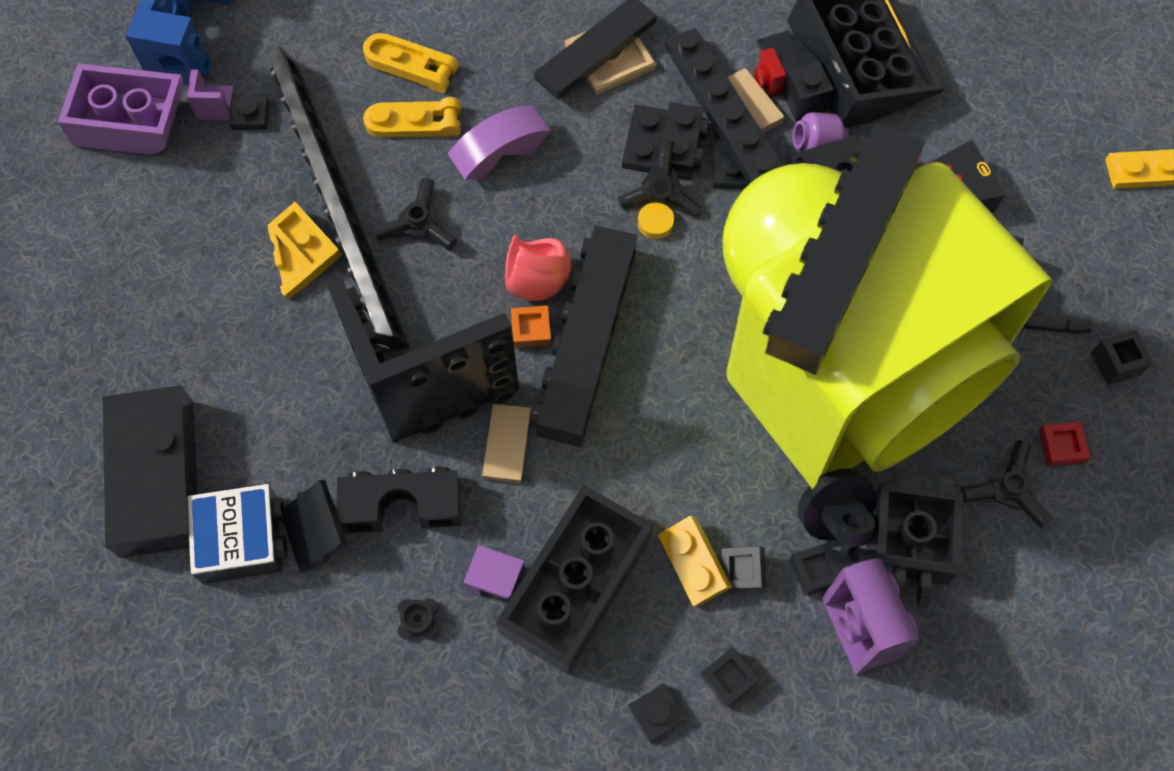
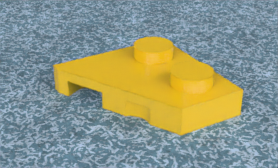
M296 202L268 224L270 240L274 243L275 247L273 253L275 264L280 271L282 280L281 292L288 300L307 287L343 255Z

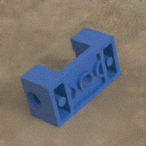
M140 0L126 33V38L143 71L179 74L184 84H189L191 70H199L201 75L204 76L209 73L210 57L205 49L201 47V36L199 33H196L197 30L192 18L185 16V14L189 15L192 12L193 0ZM201 0L230 5L231 0Z

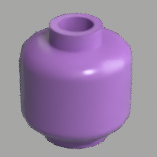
M807 113L801 121L796 123L793 130V144L799 152L848 138V130L844 127L842 119L836 114Z

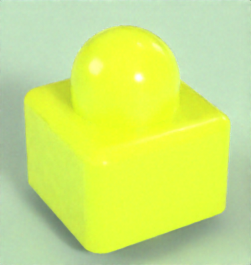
M806 163L790 164L775 168L752 181L741 192L729 211L723 230V257L729 277L741 294L742 301L727 366V379L812 489L820 483L818 478L825 473L841 468L853 469L863 461L874 472L888 469L926 447L972 412L1008 378L1018 365L1021 355L1011 344L1053 283V279L945 164L928 163L914 170L816 375L766 354L769 336L764 335L763 330L772 310L781 311L786 302V299L782 298L781 295L790 274L793 272L799 275L804 266L803 263L799 262L806 242L809 237L817 240L822 229L817 227V223L826 203L835 205L839 195L834 193L841 172L826 166Z

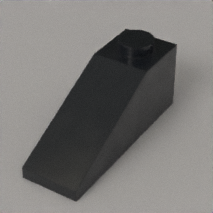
M789 30L758 39L757 42L762 51L774 48L786 73L782 94L794 120H801L807 113H826L834 89L820 61Z

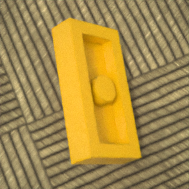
M1174 149L1109 153L1106 157L1113 189L1174 185Z
M690 515L658 534L693 606L704 604L732 588L696 516Z

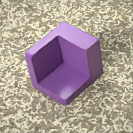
M191 70L186 98L196 119L230 120L232 95L236 93L234 86L206 85L200 71Z
M478 545L463 582L467 592L482 596L484 591L508 600L513 594L519 576L522 578L526 571L525 563L521 559Z

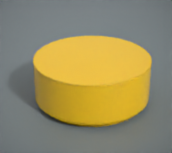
M650 203L640 210L638 228L644 236L650 239H661L671 233L674 225V214L668 206L662 203Z

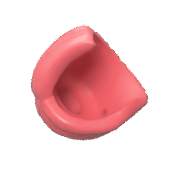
M513 235L505 267L506 289L512 295L530 301H543L556 296L568 282L571 272V257L565 245L554 238H544L529 242Z

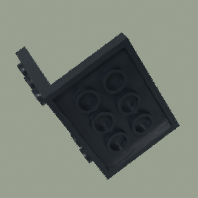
M341 275L325 281L351 348L393 443L420 431L424 434L433 433L443 427L444 421L456 416L461 419L468 418L479 411V406L494 401L496 404L506 402L515 395V391L519 390L512 326L506 313L492 317L385 362L378 344L379 341L370 320H367L355 287L347 289Z

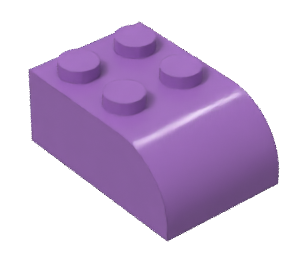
M78 63L58 119V124L71 144L76 147L137 154L159 153L166 147L184 88V81L179 74Z
M879 558L843 568L822 598L855 675L901 658L920 641L917 624L911 613L906 611L900 599L897 581L887 571L883 560Z

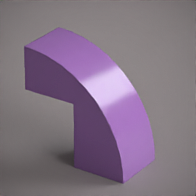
M533 105L518 106L497 113L476 125L452 147L448 155L465 180H482L490 174L503 155H530L534 153L551 130Z

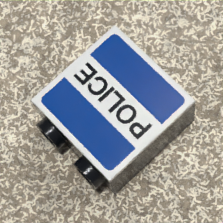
M269 484L187 496L191 574L201 584L282 572V560L288 559L287 540L285 535L280 536L279 522L285 521V506L282 497L277 498Z

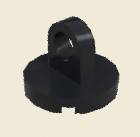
M837 469L825 473L818 478L819 484L813 489L809 486L804 491L798 504V518L809 535L819 540L837 539L851 546H863L872 540L875 520L871 512L876 504V491L871 482L861 472L855 469Z

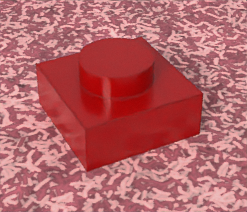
M774 48L760 51L758 67L754 69L756 82L760 87H765L769 98L781 95L786 73Z
M1082 422L1047 424L1038 430L1047 466L1083 464L1090 459Z

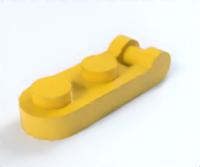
M374 34L368 37L363 45L365 60L369 66L427 86L429 89L442 94L446 92L449 86L448 79L450 75L454 76L459 68V62L450 55L389 34ZM430 66L438 68L437 72L429 70Z
M447 97L441 101L377 103L368 107L363 119L366 130L374 137L459 136L461 133V123L457 116L461 114V102L457 98ZM434 116H444L440 122H434Z

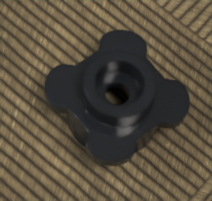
M430 598L425 601L405 599L398 605L401 625L398 627L397 632L402 639L409 640L413 636H424L426 639H432L437 635L438 627L435 624V613L438 611V604L435 600ZM416 616L422 617V620L419 623H416L414 621V618Z

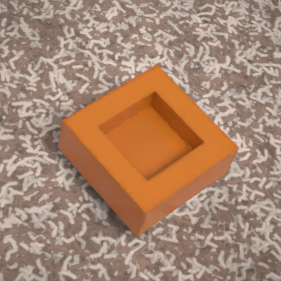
M548 305L511 308L514 348L551 345Z

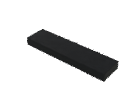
M640 0L625 1L534 72L535 80L559 100L657 22V15Z

